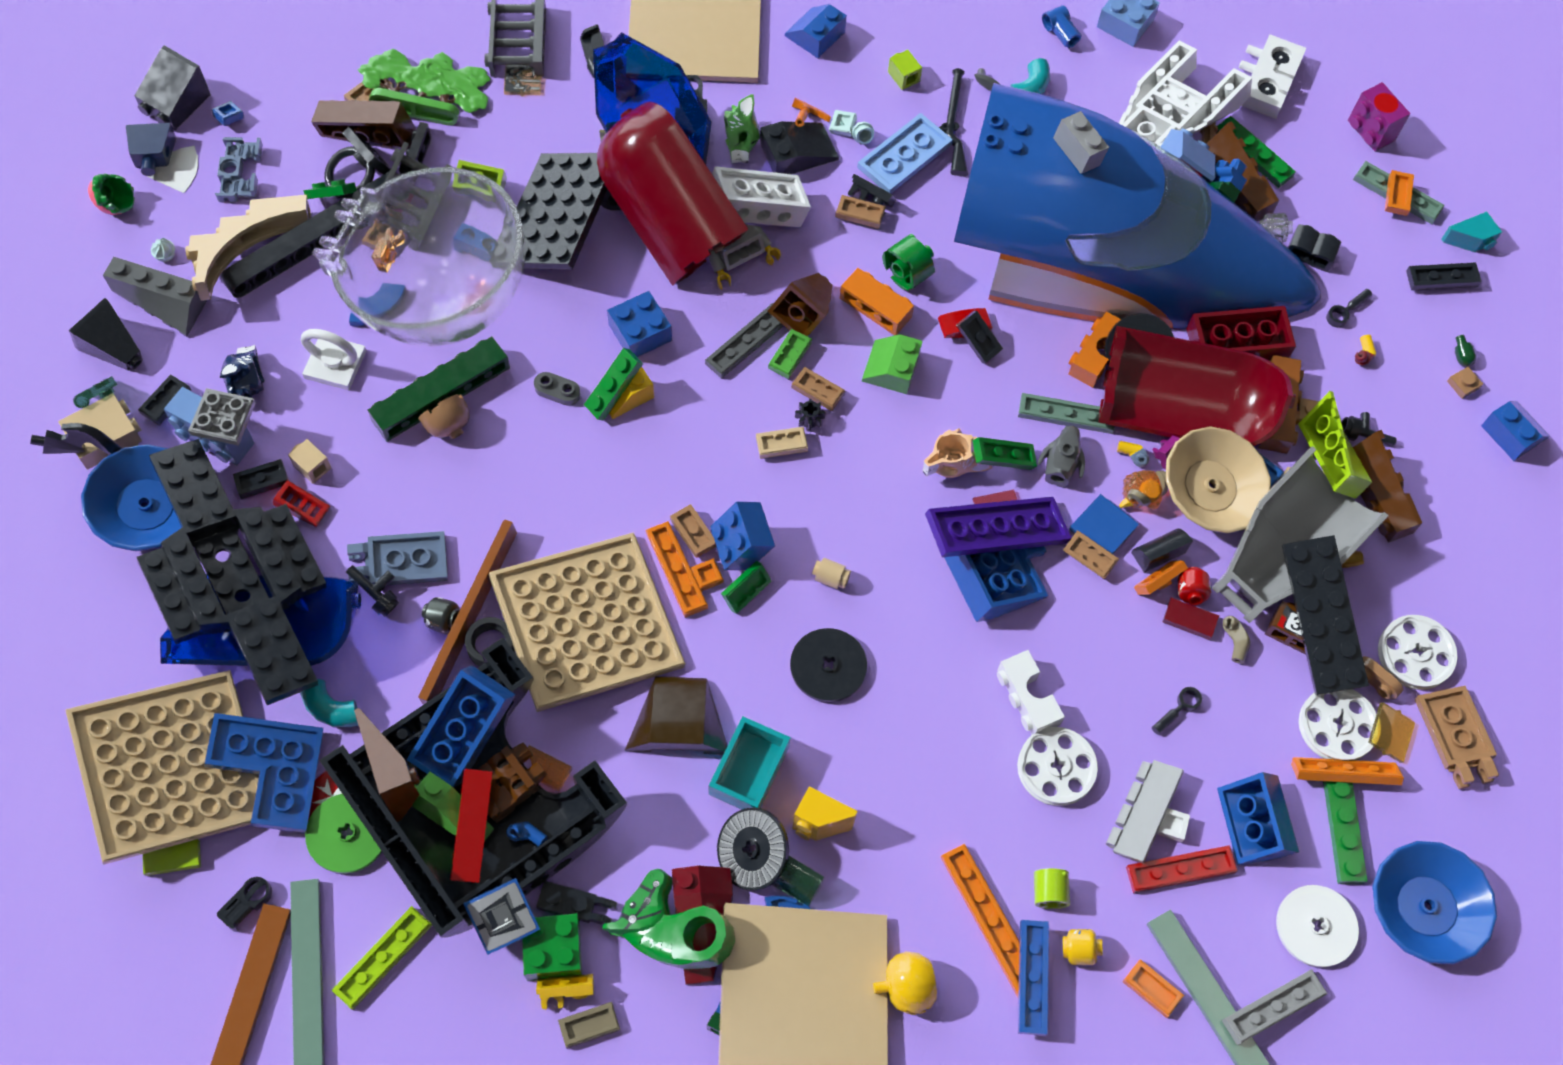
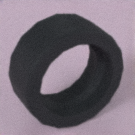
M486 617L477 620L468 629L465 637V646L469 658L476 665L481 666L484 664L482 655L475 647L477 637L483 632L489 630L501 632L505 636L506 642L515 652L505 621L496 617Z

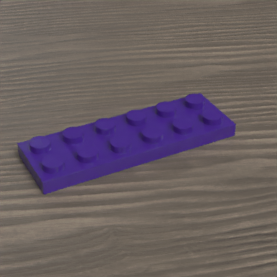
M1054 496L929 508L925 513L942 558L1067 544L1071 540L1070 533Z

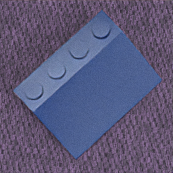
M1018 549L944 557L976 622L1000 617L1049 596L1030 558L1023 560Z

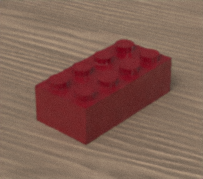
M1285 306L1196 313L1192 315L1186 328L1190 341L1248 352L1268 361L1271 360L1273 355L1290 358L1296 348Z

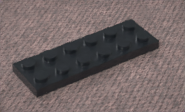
M1335 535L1283 544V554L1315 695L1369 686Z

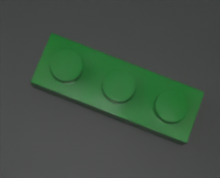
M623 348L584 404L597 420H605L643 365L630 349Z
M983 437L972 440L976 464L1027 470L1037 467L1033 444Z

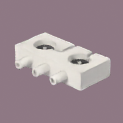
M1269 34L1263 49L1248 45L1245 53L1259 59L1256 65L1241 60L1238 67L1252 73L1251 96L1242 106L1276 119L1306 51V47Z

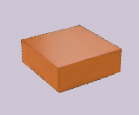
M714 558L691 567L701 592L724 583Z

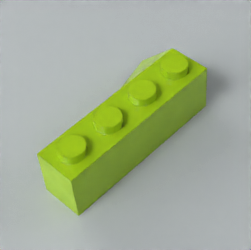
M1329 391L1298 425L1309 446L1317 449L1314 455L1334 492L1356 499L1372 481L1343 431L1334 393Z

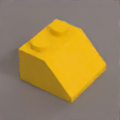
M809 786L794 814L792 829L796 830V835L805 840L810 838L815 841L852 830L858 811Z

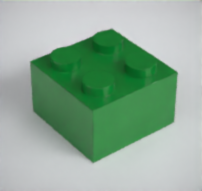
M566 914L535 917L540 930L522 938L523 971L526 980L533 981L542 978L582 975L580 921L578 915Z

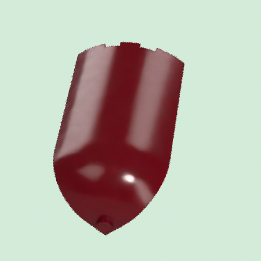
M645 102L633 110L630 108L620 115L621 119L606 133L598 148L597 165L605 186L672 286L691 276L700 266L707 262L705 259L711 255L712 251L715 254L719 253L742 238L749 229L673 116L659 104Z
M1117 326L1109 354L1111 356L1109 364L1111 371L1106 370L1103 388H1105L1104 399L1100 401L1098 423L1166 437L1176 436L1178 438H1182L1191 430L1215 427L1231 430L1249 441L1253 446H1256L1269 439L1278 431L1285 420L1288 409L1293 408L1296 395L1293 394L1291 381L1287 374L1277 365L1260 356L1230 348Z

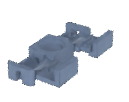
M241 137L223 138L226 152L225 157H220L217 176L221 186L220 193H215L218 202L225 203L226 200H229L230 203H235L238 201L236 194H238V197H256L258 185L256 173H252L251 179L244 180L242 178L243 161L247 159L261 161L263 148L261 138H257L256 142L245 143ZM229 166L236 167V170L232 173L224 172Z

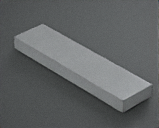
M1311 969L1224 1018L1222 1022L1236 1045H1239L1325 996L1327 992Z

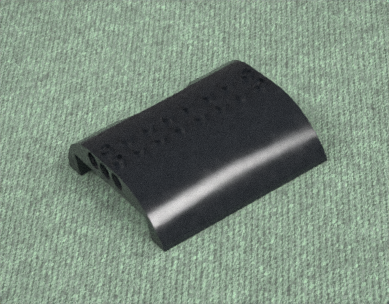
M501 638L481 652L484 664L477 669L516 694L471 768L472 770H477L487 763L492 756L501 752L506 746L512 749L506 739V725L509 716L524 698L534 680L533 676L504 638ZM449 688L382 732L384 737L405 759L409 768L415 767L420 782L426 777L427 773L407 759ZM342 745L319 760L441 938L458 935L474 928L463 903L514 878L517 879L524 896H526L544 883V880L547 881L590 848L609 830L627 806L625 799L596 760L573 775L575 785L565 792H548L537 784L540 789L524 802L517 805L515 810L498 824L487 813V822L494 830L484 842L479 883L451 880L456 836L412 806L403 819L396 822L379 794L365 745H362L351 754ZM462 784L454 788L460 795ZM529 822L547 835L548 838L539 847L531 840L512 841L506 834L507 828L514 823Z

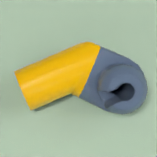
M1119 440L1117 446L1118 453L1128 454L1138 467H1144L1148 464L1149 456L1141 445Z

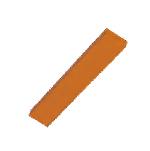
M964 843L941 855L940 858L1018 998L1019 940Z

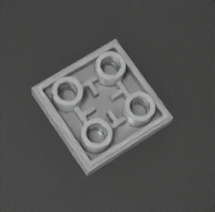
M206 388L188 432L192 436L239 446L256 402L253 398Z

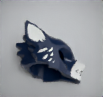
M255 345L237 348L236 354H230L225 358L220 378H223L227 393L252 398V395L264 390L262 383L265 380L259 366Z

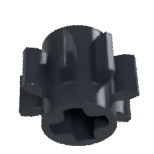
M811 399L804 404L799 402V410L795 411V418L800 419L799 427L804 426L809 431L815 426L821 427V419L825 418V411H820L821 402L816 403Z

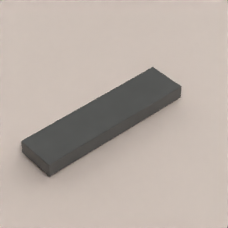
M773 303L705 359V364L721 379L784 326L768 312Z

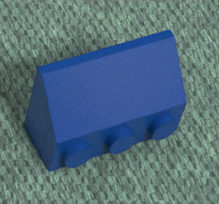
M1261 772L1217 788L1237 865L1276 860L1299 853L1278 775Z

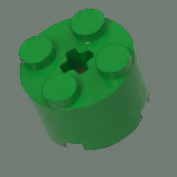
M909 234L882 255L886 271L888 269L891 270L893 273L891 279L903 290L916 287L935 273L932 257H934L933 250L928 245L924 246L913 234Z

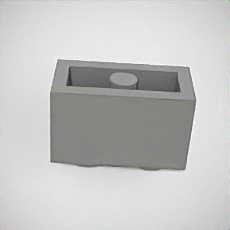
M1081 111L1062 119L1053 137L1081 174L1100 166L1109 149V146Z

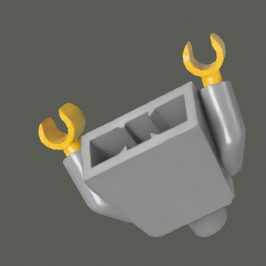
M745 223L749 230L742 238L717 254L714 251L711 252L708 258L714 273L717 272L718 274L717 286L719 289L722 290L721 280H727L729 286H731V276L725 273L724 269L729 271L765 251L767 252L765 258L767 264L773 265L774 263L771 255L775 256L779 261L781 256L780 250L770 246L772 243L759 226Z

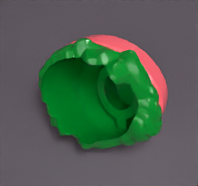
M106 173L95 175L88 186V194L91 201L99 210L106 214L118 215L133 208L135 200L134 187L131 186V183H127L126 179L120 175Z

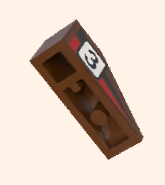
M1282 601L1276 608L1264 635L1306 655L1295 604Z

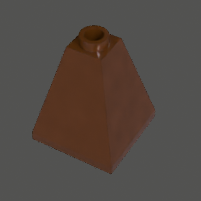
M819 272L795 280L788 285L768 309V312L788 330L793 329L808 337L828 314L833 284Z

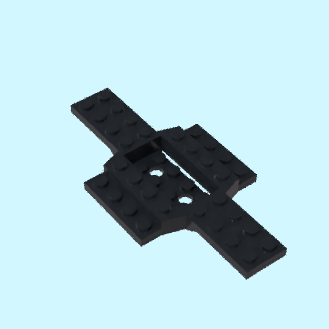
M199 439L150 454L152 466L179 520L181 529L161 542L162 548L137 556L136 558L175 645L200 635L230 632L244 656L266 705L318 686L315 673L284 610L300 598L327 588V585L287 504L267 511H263L262 507L233 509ZM239 529L273 596L270 599L238 536ZM221 551L231 554L230 559L224 562L218 561L215 557ZM241 591L248 592L251 595L249 600L245 602L237 601L235 596Z

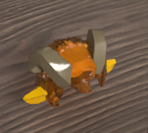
M1143 470L1127 475L1123 479L1124 487L1122 494L1124 500H1122L1119 507L1131 506L1133 508L1148 506L1150 509L1156 510L1160 506L1162 497L1168 491L1165 481L1166 472L1163 470L1156 472Z

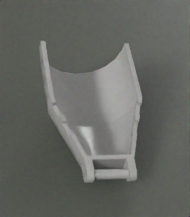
M1313 446L1302 455L1258 502L1227 571L1212 586L1216 593L1220 592L1245 615L1243 618L1249 623L1266 607L1292 594L1282 549L1283 544L1335 535L1342 565L1389 516L1385 512H1374L1349 496L1334 492L1326 475L1315 462L1313 453L1317 449ZM1229 582L1239 593L1254 604L1252 608L1227 586Z

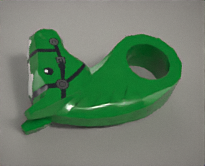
M658 868L651 870L646 875L637 890L625 902L618 921L603 924V930L608 931L611 935L624 937L638 951L660 963L682 969L718 966L730 956L735 944L734 927L725 916L715 909L700 906L682 913L670 915L668 895L673 887L672 877L664 870ZM714 923L717 932L713 944L706 950L695 951L693 938L697 929L704 924Z

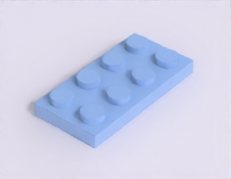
M920 113L858 162L857 168L880 188L893 193L952 145L953 139Z

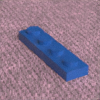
M1020 921L1018 1034L1046 1036L1048 1034L1049 922Z

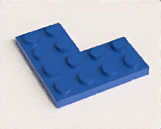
M214 713L204 767L260 774L250 826L305 833L324 728Z

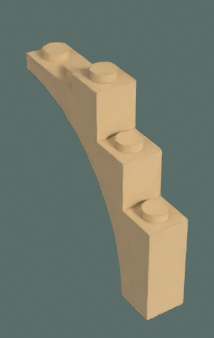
M307 195L250 200V208L246 210V215L220 218V227L216 228V233L190 236L189 246L185 248L186 257L192 261L196 274L195 277H192V286L194 291H198L201 301L211 300L213 288L220 274L242 252L263 240L286 233L310 219L311 209Z

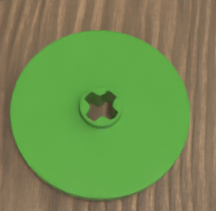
M343 794L325 800L314 810L309 818L305 832L307 849L315 862L328 871L341 874L360 871L372 864L382 852ZM350 827L353 834L347 835L346 839H344L341 831H346Z

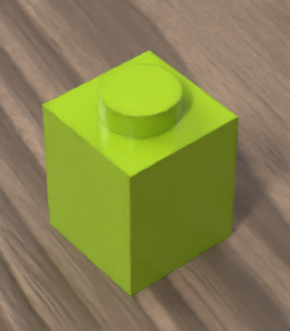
M907 49L889 58L888 73L900 89L904 90L920 82L922 66Z

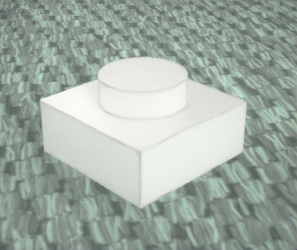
M1168 808L1157 835L1183 842L1190 815Z

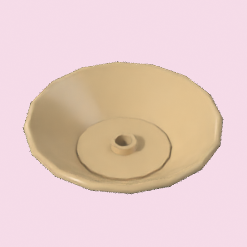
M1215 427L1191 430L1175 442L1166 459L1165 481L1173 502L1187 519L1206 530L1221 533L1245 530L1258 502L1271 489V478L1263 457L1249 441L1231 430Z

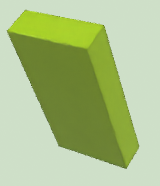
M196 839L142 854L143 874L150 876L200 868V840Z

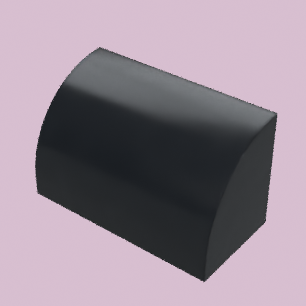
M1177 528L1134 548L1131 553L1145 573L1185 554L1193 540L1184 530Z

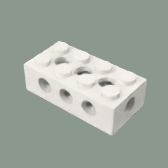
M716 166L712 172L713 177L745 223L801 227L811 208L798 175Z

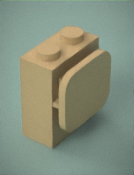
M114 393L58 421L61 427L62 424L81 423L97 428L122 448L138 446V443L142 442L138 435L141 428L134 417L129 420L127 414L131 411L123 399L117 400ZM84 443L85 451L83 453H76L87 470L98 465L103 458L109 456L91 443Z

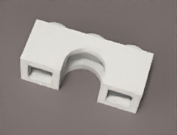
M1029 650L1001 661L997 670L998 680L1009 691V700L1015 709L1018 708L1025 730L1030 731L1033 735L1046 728L1060 726L1065 716L1053 694L1045 698H1036L1027 690V685L1036 681L1040 673Z

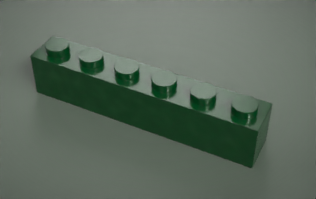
M492 336L486 340H481L466 352L457 354L449 362L438 365L427 375L416 378L413 383L405 388L396 390L383 401L374 403L371 408L367 409L370 419L385 441L388 442L420 423V415L427 410L431 414V411L439 406V402L457 394L463 397L510 369L508 356Z

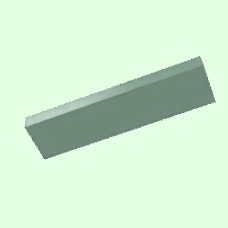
M1365 161L1353 180L1386 198L1389 173ZM1413 187L1410 213L1433 224L1445 205Z
M1027 393L1021 394L1019 418L1064 426L1071 425L1081 429L1113 434L1115 427L1098 423L1100 406Z

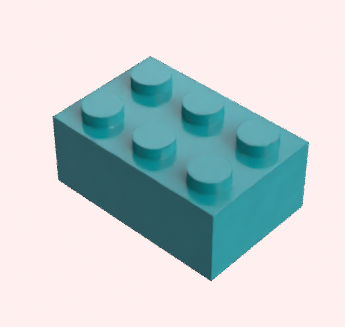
M742 716L708 785V795L739 809L761 808L790 747L791 737Z

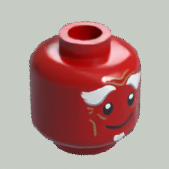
M1189 567L1180 573L1177 579L1178 595L1182 601L1190 605H1200L1210 598L1211 581L1206 571L1198 567Z

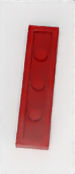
M464 769L451 880L479 883L492 780L491 771Z
M1230 845L1126 866L1133 893L1234 874L1238 871Z

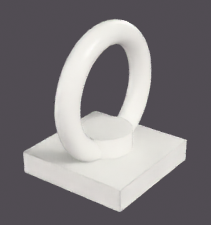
M308 329L304 331L300 338L301 344L311 354L302 373L304 379L350 390L367 351L366 347L349 342L339 335L326 330ZM311 339H317L315 345L312 343Z

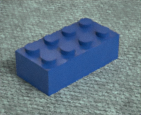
M472 665L461 669L407 760L427 774L432 772L453 788L463 783L464 769H471L516 694Z

